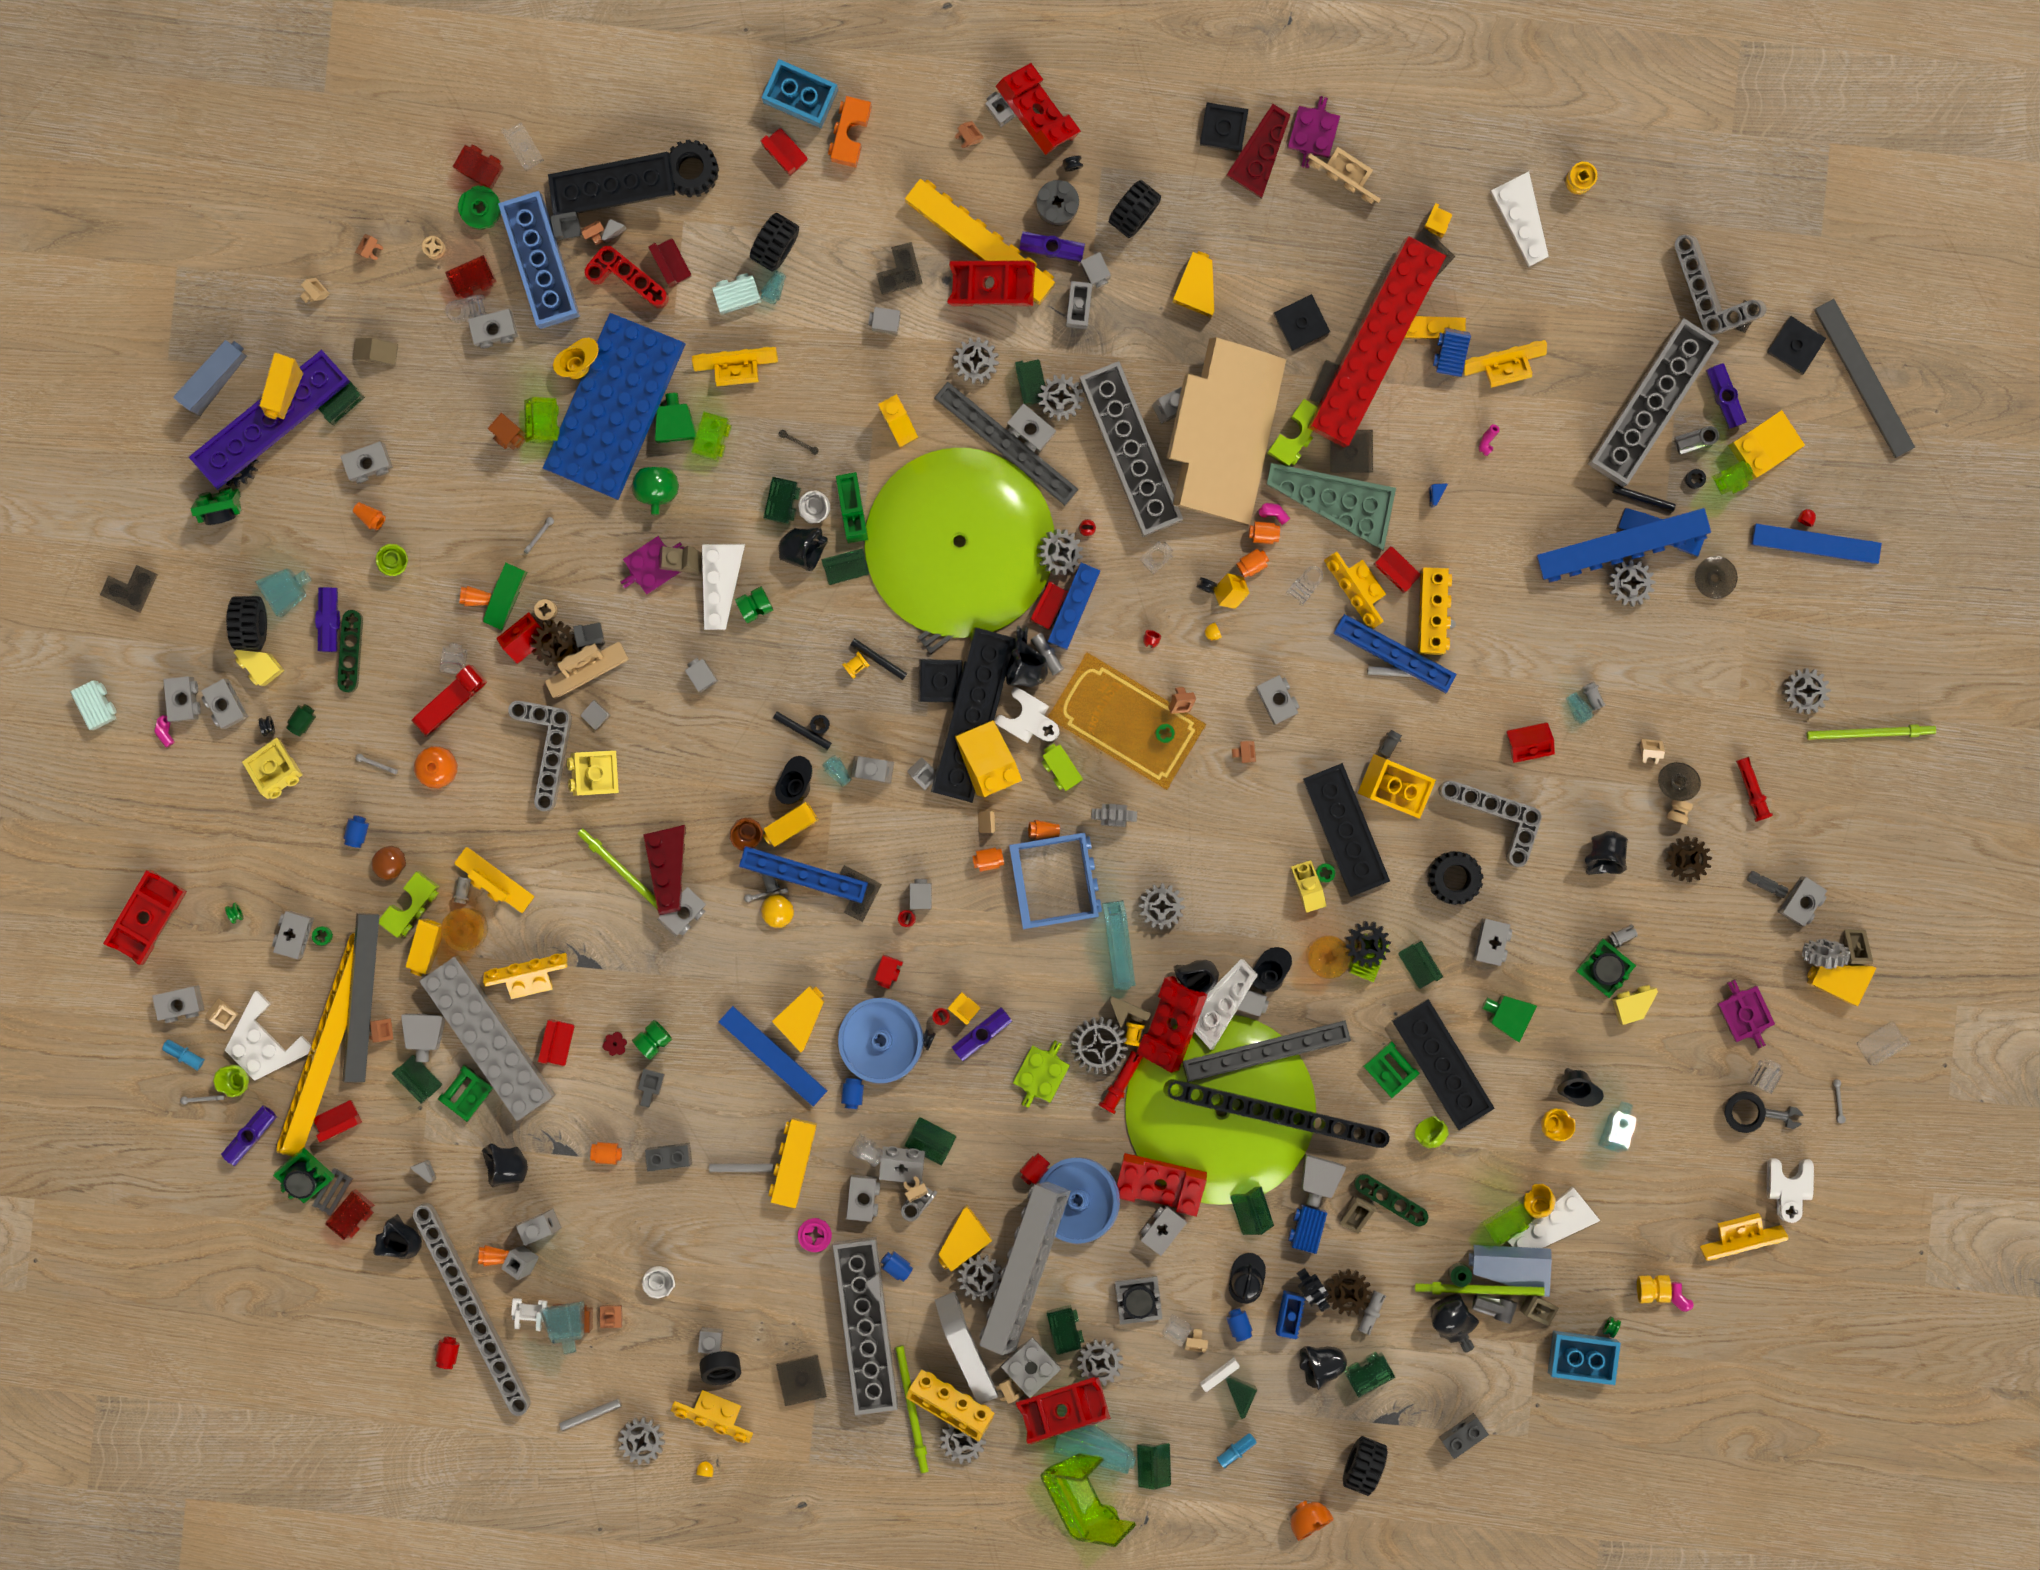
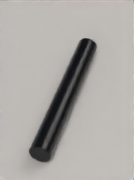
M1617 485L1614 486L1612 491L1614 494L1674 512L1676 507L1674 503Z
M853 639L850 644L852 647L901 680H904L907 675L905 671L857 639Z
M778 711L775 713L774 720L829 750L831 742Z

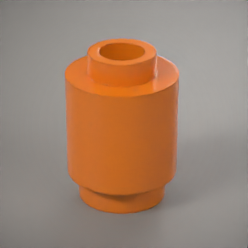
M1254 521V525L1249 527V538H1252L1253 543L1273 544L1274 542H1279L1280 526L1275 525V523Z
M1255 549L1240 558L1236 565L1242 576L1246 578L1267 568L1269 559L1263 550Z
M994 847L976 851V855L973 856L974 867L979 868L980 872L998 869L999 866L1004 865L1002 849Z
M597 1142V1144H592L590 1160L598 1164L616 1165L617 1161L622 1159V1148H619L618 1143Z

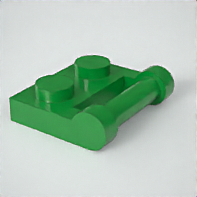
M1392 1041L1386 1044L1374 1057L1363 1065L1391 1098L1397 1095L1420 1074L1397 1051L1396 1045ZM1388 1053L1407 1074L1404 1078L1384 1058Z
M463 1065L459 1075L446 1092L438 1097V1100L468 1122L494 1088L471 1068ZM467 1077L472 1080L458 1100L453 1102L451 1100L453 1095Z

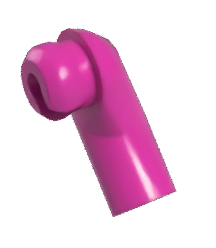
M1492 424L1483 434L1478 446L1479 451L1485 456H1488L1493 451V447L1489 443L1500 431L1499 427L1495 424Z
M1265 503L1258 510L1261 517L1275 516L1282 525L1290 520V517L1278 504Z
M162 715L156 721L155 734L167 748L175 741L169 735L171 722H168L166 715Z
M1671 1282L1672 1303L1683 1312L1692 1310L1694 1306L1691 1299L1688 1300L1682 1295V1283Z

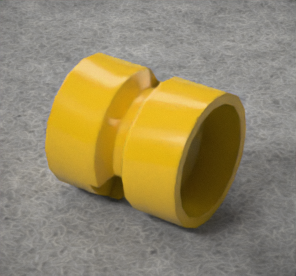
M1589 162L1577 163L1565 177L1567 189L1578 195L1586 193L1597 180V170Z
M1639 1275L1637 1277V1297L1639 1303H1652L1654 1299L1660 1303H1670L1672 1297L1670 1276L1658 1275L1653 1280L1650 1275Z

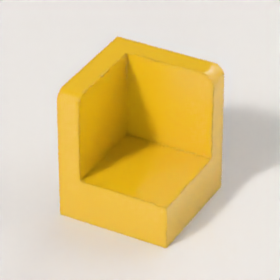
M1435 203L1423 230L1442 238L1448 228L1452 214L1438 208L1439 204Z
M1229 573L1213 589L1218 604L1232 609H1236L1250 593L1244 577Z
M961 992L950 1004L948 1010L968 1025L970 1020L980 1010V1006Z

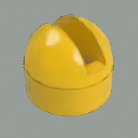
M1215 622L1206 627L1205 635L1209 640L1213 641L1222 638Z
M707 1461L701 1462L697 1466L696 1475L713 1477L714 1468L712 1464Z

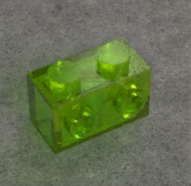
M531 397L524 400L525 442L550 444L558 441L560 433L559 426L557 425L559 407L556 398Z
M703 412L691 452L694 455L718 462L719 457L722 458L725 452L726 445H723L724 439L729 437L732 429L729 419Z
M1743 460L1713 475L1712 478L1721 495L1730 491L1734 494L1749 486L1748 482L1753 480V471L1748 463L1745 464Z
M1516 1201L1484 1220L1482 1224L1493 1242L1503 1244L1511 1239L1510 1235L1517 1231L1521 1233L1530 1227L1528 1224L1532 1223V1220L1522 1203Z

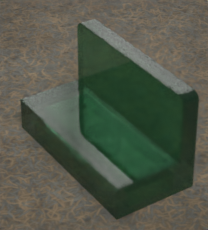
M1037 359L1024 363L1023 360L1015 362L1023 403L1026 406L1039 403L1043 399L1039 398L1038 394L1044 393L1040 387L1041 385L1046 386L1040 360Z
M350 381L348 385L318 409L330 424L335 425L361 402L365 396Z
M863 548L821 559L829 585L870 574Z
M1421 940L1398 952L1399 957L1419 989L1443 978V975Z
M412 1055L391 1073L421 1104L426 1102L442 1086V1083L422 1062H416L415 1055Z
M919 1117L904 1146L909 1149L925 1151L926 1158L942 1166L956 1139V1135Z
M1254 1187L1246 1194H1233L1230 1196L1243 1235H1262L1274 1226L1262 1187Z
M1137 1444L1138 1487L1155 1490L1170 1486V1444Z

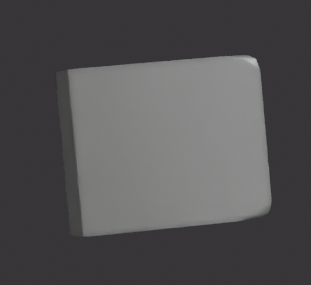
M610 219L601 238L608 244L627 228L625 225Z
M593 700L580 716L597 730L610 717V714L596 700Z
M920 758L907 771L924 790L933 783L936 773L923 758Z
M429 1160L410 1167L427 1182L430 1183L436 1180Z
M878 1271L868 1278L865 1284L876 1300L881 1299L880 1272Z

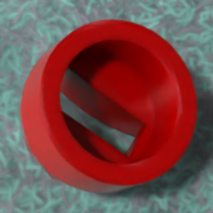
M1810 509L1803 510L1799 514L1797 521L1805 526L1813 527L1816 521L1815 512Z
M1090 519L1083 520L1079 525V531L1083 536H1092L1096 531V525ZM1082 525L1093 526V529H1082Z
M1146 630L1143 637L1145 646L1151 645V648L1157 647L1161 640V635L1153 630Z
M904 910L899 913L898 922L903 927H911L916 922V916L912 911ZM909 914H911L908 924H905Z
M938 1008L933 1012V1021L941 1026L946 1025L950 1021V1013L944 1008ZM940 1012H942V1014H943L944 1017L946 1018L945 1021H943L942 1018L940 1017V1015H939Z

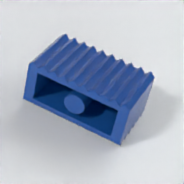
M1445 328L1444 333H1439L1437 345L1440 346L1439 354L1435 353L1433 359V366H1436L1437 373L1462 377L1471 339L1470 332Z
M1301 1204L1300 1209L1296 1208L1293 1220L1297 1222L1295 1229L1290 1230L1288 1237L1292 1248L1317 1254L1327 1211Z
M1283 1291L1275 1331L1277 1336L1291 1339L1298 1338L1299 1326H1301L1300 1322L1302 1321L1300 1318L1303 1317L1301 1314L1303 1313V1305H1305L1304 1301L1306 1300L1303 1294Z

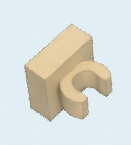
M317 278L306 279L301 284L306 290L300 296L305 303L308 301L312 302L313 300H323L330 294Z
M1641 739L1640 749L1643 763L1647 762L1648 757L1653 758L1654 764H1658L1659 758L1664 759L1665 749L1663 741Z
M916 1176L913 1177L916 1182L914 1187H909L906 1182L903 1183L904 1188L908 1191L905 1195L910 1203L929 1193L925 1184L920 1185V1181Z
M1194 1329L1192 1338H1187L1185 1341L1184 1350L1206 1352L1208 1340H1202L1203 1330Z
M1010 1376L995 1388L996 1391L1002 1390L1004 1396L1000 1400L1007 1401L1008 1404L1015 1402L1025 1394Z

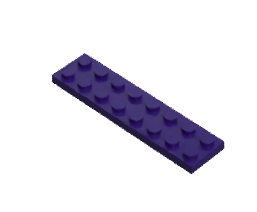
M322 349L300 366L303 376L284 419L278 417L271 419L265 416L260 407L261 399H259L189 456V459L217 490L350 383L349 379Z

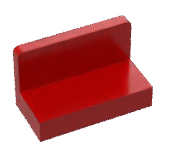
M781 128L770 137L766 135L760 140L762 146L789 176L808 161L807 156Z
M1392 546L1373 564L1403 593L1407 592L1412 584L1421 576Z
M1049 581L1030 621L1049 630L1068 591Z
M528 612L496 639L514 662L519 663L535 649L530 645V642L535 641L531 635L538 634L536 627L542 628L532 614Z
M1548 723L1507 731L1513 763L1555 754L1554 737Z
M553 1019L547 1021L538 1062L561 1066L566 1065L575 1029L574 1024Z
M352 1100L314 1118V1123L319 1131V1134L316 1135L319 1143L362 1123Z

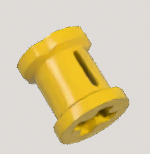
M859 651L850 661L842 663L853 679L856 678L858 672L870 666Z
M1126 1022L1127 1040L1124 1044L1139 1046L1142 1029H1144L1145 1025Z

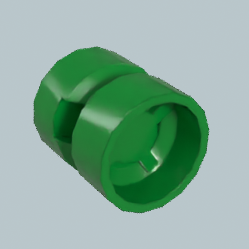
M762 586L752 590L749 596L744 594L735 599L747 624L758 619L759 614L764 616L774 611Z
M653 1020L645 1027V1033L640 1032L632 1039L638 1050L649 1060L659 1053L660 1046L665 1047L673 1040L670 1034L656 1020Z

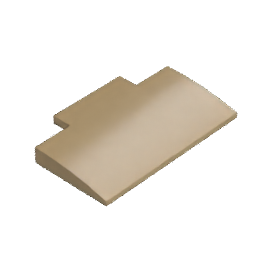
M1217 337L1209 338L1201 377L1185 374L1168 449V459L1182 462L1173 502L1174 506L1250 525L1286 359Z

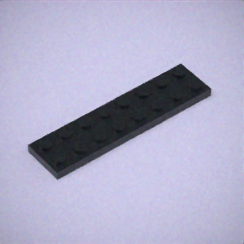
M976 627L973 628L931 792L973 803L975 789L954 736L995 719L1015 638Z

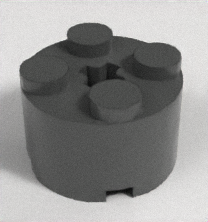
M1053 180L1046 183L1040 189L1037 195L1036 209L1043 221L1053 226H1063L1071 222L1077 214L1079 196L1076 189L1069 182ZM1054 199L1062 201L1060 208L1057 205H1052Z

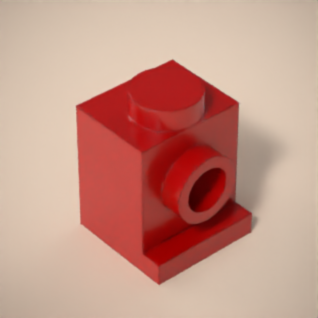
M883 955L874 979L879 981L877 985L890 989L892 981L897 982L900 973L897 966L902 967L904 961Z

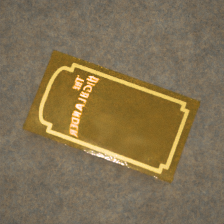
M1088 652L1084 655L1082 662L1053 710L1048 714V718L1166 790L1170 787L1171 782L1203 729L1206 728L1204 722L1187 712L1171 714L1168 708L1170 705L1169 701ZM1162 724H1169L1175 730L1174 738L1168 743H1162L1156 738V729ZM1160 729L1159 734H1162L1160 737L1162 739L1170 738V729Z

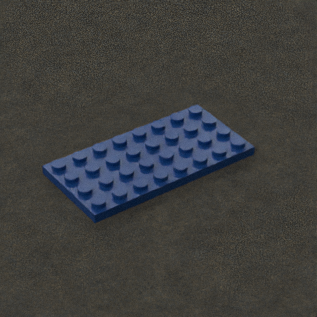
M609 313L597 341L598 355L590 365L587 374L580 380L543 469L619 500L686 344Z

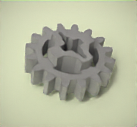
M980 337L977 338L976 342L969 338V344L961 342L963 348H956L959 356H953V360L958 361L954 365V369L960 368L957 375L961 376L964 374V381L966 382L970 378L972 379V384H975L977 379L983 384L984 377L990 380V373L996 374L997 372L993 367L999 365V362L994 360L999 357L998 353L992 352L995 346L988 347V340L981 343ZM974 347L970 354H964L968 349ZM981 349L986 350L990 358L985 357L982 354ZM976 352H978L979 360L982 362H978L976 370H974L973 361L970 360H973ZM962 364L968 365L971 373L967 372ZM983 367H989L984 373L979 374V370Z
M1062 374L1061 379L1053 375L1054 381L1051 382L1049 379H1046L1047 386L1041 385L1040 387L1044 393L1038 394V397L1043 399L1039 402V406H1045L1043 413L1049 411L1050 419L1056 415L1058 421L1061 420V416L1069 420V414L1075 417V409H1082L1078 403L1084 402V398L1079 397L1083 393V389H1077L1080 383L1076 382L1073 384V377L1066 380L1065 374ZM1059 384L1054 392H1048L1051 387ZM1066 385L1072 388L1075 395L1067 391ZM1059 393H1064V397H1067V399H1063L1062 403L1059 402L1058 398H1055V396H1059ZM1047 401L1053 402L1056 410L1052 409ZM1074 403L1070 409L1064 411L1066 405Z
M1055 529L1053 533H1046L1047 538L1040 539L1043 545L1037 546L1041 550L1037 557H1042L1043 559L1039 563L1040 565H1047L1045 571L1052 570L1053 575H1058V573L1066 575V572L1074 571L1072 566L1079 567L1080 564L1077 562V559L1083 558V556L1079 555V551H1082L1083 547L1077 546L1080 539L1074 540V533L1068 534L1066 529L1061 532L1059 529ZM1058 538L1066 540L1067 543H1062ZM1057 561L1062 566H1057L1052 562Z
M1630 560L1628 566L1625 562L1620 563L1621 569L1615 567L1613 570L1616 574L1609 575L1613 579V582L1608 583V586L1613 587L1610 594L1616 593L1615 601L1622 599L1623 606L1630 602V606L1633 607L1636 601L1641 605L1643 604L1642 598L1649 600L1650 596L1647 593L1654 592V589L1650 587L1656 583V581L1650 580L1654 573H1647L1649 566L1647 565L1642 568L1641 561L1634 565L1633 560ZM1626 570V576L1619 580L1620 575ZM1637 571L1643 575L1644 579L1637 575ZM1632 578L1633 582L1640 584H1637L1636 586L1632 587L1631 585L1623 583L1630 581ZM1641 587H1645L1644 591L1637 597L1638 590ZM1619 588H1622L1626 592L1627 596H1625Z
M1804 668L1803 674L1800 670H1796V676L1789 675L1788 678L1791 681L1784 682V685L1788 687L1787 690L1782 691L1783 694H1788L1784 701L1791 702L1790 709L1797 707L1796 713H1801L1803 709L1805 714H1810L1811 710L1817 713L1818 707H1825L1823 700L1828 701L1830 699L1828 696H1825L1826 693L1831 692V689L1825 687L1829 681H1822L1824 674L1817 676L1816 669L1809 673V669ZM1801 679L1800 684L1794 688L1796 682ZM1813 680H1815V681L1817 682V684L1819 685V687H1817V686L1813 683ZM1803 689L1814 690L1815 692L1806 694L1799 691ZM1817 695H1819V698L1817 699V701H1816L1814 704H1812V703H1813V699H1814ZM1794 696H1797L1801 700V704L1795 699Z
M1102 804V809L1091 810V819L1101 820L1102 826L1126 827V822H1137V811L1127 810V805Z
M1161 883L1158 889L1154 884L1153 891L1145 890L1148 894L1147 897H1140L1144 900V904H1139V907L1144 908L1140 915L1147 916L1144 921L1145 923L1150 920L1152 921V928L1156 924H1159L1160 930H1163L1165 924L1168 928H1171L1172 921L1176 924L1179 923L1176 919L1177 916L1183 917L1180 909H1185V906L1180 905V902L1184 898H1178L1177 895L1180 891L1172 892L1173 886L1171 885L1165 889L1164 883ZM1158 893V898L1154 902H1149V899ZM1166 893L1170 894L1176 903H1170L1166 899ZM1163 900L1164 904L1172 907L1165 908L1163 912H1160V909L1152 907V905L1160 904V901ZM1148 910H1154L1157 913L1158 920L1154 919ZM1170 911H1175L1174 915L1171 918L1165 920L1166 915Z
M1817 939L1816 942L1809 941V943L1804 944L1802 956L1804 960H1809V964L1833 969L1836 966L1843 967L1844 964L1848 965L1850 951L1848 947H1844V944L1836 941Z
M977 1254V1259L974 1260L973 1257H970L969 1263H962L964 1269L958 1270V1273L962 1274V1276L958 1277L957 1281L963 1282L959 1288L960 1290L966 1289L965 1296L972 1294V1300L980 1296L981 1301L984 1300L986 1295L989 1299L992 1298L991 1293L995 1292L996 1286L1001 1284V1281L998 1280L1001 1279V1273H998L1001 1266L995 1267L996 1259L990 1262L988 1261V1255L981 1259L980 1254ZM983 1264L989 1266L993 1270V1272H988L983 1267ZM975 1265L976 1269L972 1273L967 1274V1271ZM979 1268L981 1269L982 1276H986V1278H983L982 1287L979 1280L974 1278L978 1276ZM994 1281L993 1285L989 1289L985 1290V1286L989 1282ZM968 1284L975 1285L977 1287V1291L973 1290Z
M1094 1339L1093 1345L1087 1342V1349H1080L1083 1356L1077 1357V1360L1082 1362L1077 1365L1078 1369H1083L1081 1377L1086 1375L1088 1376L1087 1379L1099 1377L1104 1386H1106V1380L1108 1379L1113 1383V1376H1120V1372L1117 1369L1123 1368V1364L1118 1363V1361L1123 1360L1122 1355H1117L1120 1349H1113L1114 1343L1110 1342L1107 1345L1105 1339L1101 1343ZM1095 1349H1103L1101 1352H1093ZM1110 1354L1114 1357V1366L1108 1360ZM1101 1358H1104L1105 1365L1100 1364L1098 1367L1096 1359L1101 1360ZM1086 1359L1092 1363L1090 1371L1086 1367ZM1102 1372H1107V1373H1108V1374L1103 1375V1376H1097L1099 1373H1102Z
M645 1417L641 1419V1422L634 1418L633 1424L627 1422V1429L622 1428L620 1431L624 1436L618 1438V1441L623 1442L619 1450L625 1449L626 1452L623 1457L631 1456V1463L634 1459H638V1465H641L645 1459L646 1463L649 1464L650 1457L656 1460L658 1458L656 1452L662 1453L663 1448L659 1445H664L665 1440L660 1439V1437L665 1433L658 1431L661 1426L660 1424L652 1425L654 1419H651L648 1423ZM638 1427H644V1429L640 1431L633 1430ZM651 1431L653 1432V1434H654V1436H655L656 1442H655V1440H653L652 1437H651V1434H650ZM646 1433L644 1443L638 1448L639 1439ZM628 1441L632 1443L633 1450L630 1448ZM644 1450L651 1451L647 1454H639L641 1451Z
M948 1424L949 1428L943 1427L942 1431L946 1435H941L940 1440L945 1441L941 1444V1449L947 1448L945 1456L951 1454V1461L959 1458L960 1464L963 1463V1459H967L971 1463L972 1456L976 1459L979 1458L977 1452L984 1451L981 1444H986V1439L981 1438L978 1442L962 1431L956 1430L950 1424ZM967 1436V1442L959 1443L960 1438ZM949 1438L955 1443L954 1449L950 1446ZM967 1449L972 1450L968 1453H962V1451Z

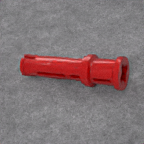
M1746 757L1736 761L1750 798L1748 799V804L1752 806L1755 814V822L1772 817L1773 813H1770L1768 809L1767 797L1764 794L1762 795L1750 758Z
M1131 1051L1113 1086H1108V1093L1104 1100L1098 1104L1113 1114L1116 1113L1115 1108L1119 1101L1124 1099V1090L1144 1058L1140 1055L1136 1057L1137 1054Z

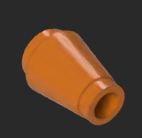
M358 502L353 508V513L369 529L378 530L385 522L386 517L382 511Z
M467 586V588L461 587L459 604H465L464 607L489 605L491 593Z
M1039 820L1029 822V839L1037 841L1059 837L1060 825Z
M486 1245L479 1247L478 1264H483V1267L503 1264L509 1251Z

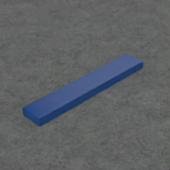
M1754 524L1751 545L1879 564L1882 543Z
M1345 614L1334 632L1335 635L1445 694L1457 675Z
M746 846L739 867L858 903H862L868 884L861 880Z
M734 1006L719 1020L723 1027L813 1107L828 1091Z

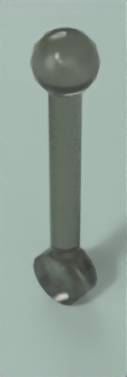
M785 430L779 431L781 438H787L810 450L813 455L818 454L819 449L817 447H811L788 435Z

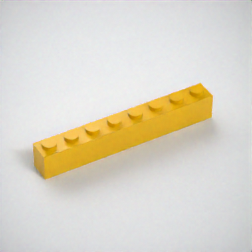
M919 179L905 197V203L981 261H1031L1035 263L1033 301L1040 305L1055 286L1054 276L1046 270L1040 271L1036 267L1037 263L1031 258H1023L1020 255L1021 251L1012 244L1010 246L1003 242L1004 238L995 231L993 233L986 229L987 225L978 218L976 220L969 216L970 212L961 205L959 207L952 203L953 199L944 192L941 195L935 190L936 186L927 179L925 182Z

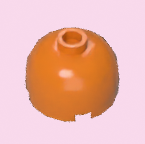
M432 746L424 749L418 754L414 762V772L417 779L429 788L447 786L454 780L457 774L458 764L455 757L449 750L443 747Z
M1305 1500L1295 1506L1297 1511L1292 1515L1290 1523L1295 1537L1300 1541L1328 1525L1334 1518L1323 1504L1319 1502L1307 1503Z

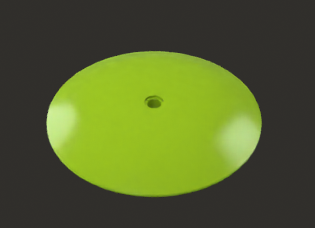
M947 448L919 456L908 462L889 478L871 507L866 524L868 540H865V555L873 583L881 597L897 615L923 631L931 632V634H942L941 636L944 637L951 635L953 636L952 638L971 637L974 627L991 632L997 631L1015 621L1032 606L1049 578L1051 571H1045L1047 565H1040L1039 563L1043 559L1042 557H1037V554L1041 553L1037 546L1043 545L1040 539L1047 538V532H1054V525L1048 505L1040 490L1021 469L993 453L973 448ZM961 536L965 538L966 543L963 547L954 545L956 537Z
M1234 1015L1213 1050L1209 1049L1194 1032L1183 1061L1281 1037V1035L1259 1021ZM1300 1055L1188 1082L1316 1113L1313 1083ZM1143 1058L1129 1081L1126 1093L1125 1115L1128 1134L1137 1156L1207 1172V1181L1201 1203L1216 1205L1235 1204L1266 1194L1282 1183L1296 1169L1304 1157L1313 1132L1228 1112L1224 1115H1217L1215 1109L1167 1097L1163 1088L1168 1080L1176 1079L1187 1082L1183 1064H1181L1179 1071L1170 1073ZM1174 1084L1171 1087L1170 1092L1172 1095H1176L1179 1092L1178 1084ZM1195 1089L1191 1093V1098L1193 1100L1198 1099L1200 1092L1198 1089ZM1219 1094L1212 1096L1211 1101L1213 1105L1219 1103ZM1238 1098L1232 1102L1234 1110L1240 1107V1100ZM1259 1103L1255 1104L1252 1108L1253 1114H1258L1261 1110ZM1279 1108L1273 1111V1118L1278 1119L1281 1115ZM1300 1113L1295 1114L1293 1117V1122L1297 1124L1301 1120ZM1158 1179V1180H1157V1181H1159L1162 1185H1166V1181H1165V1180H1163V1179Z

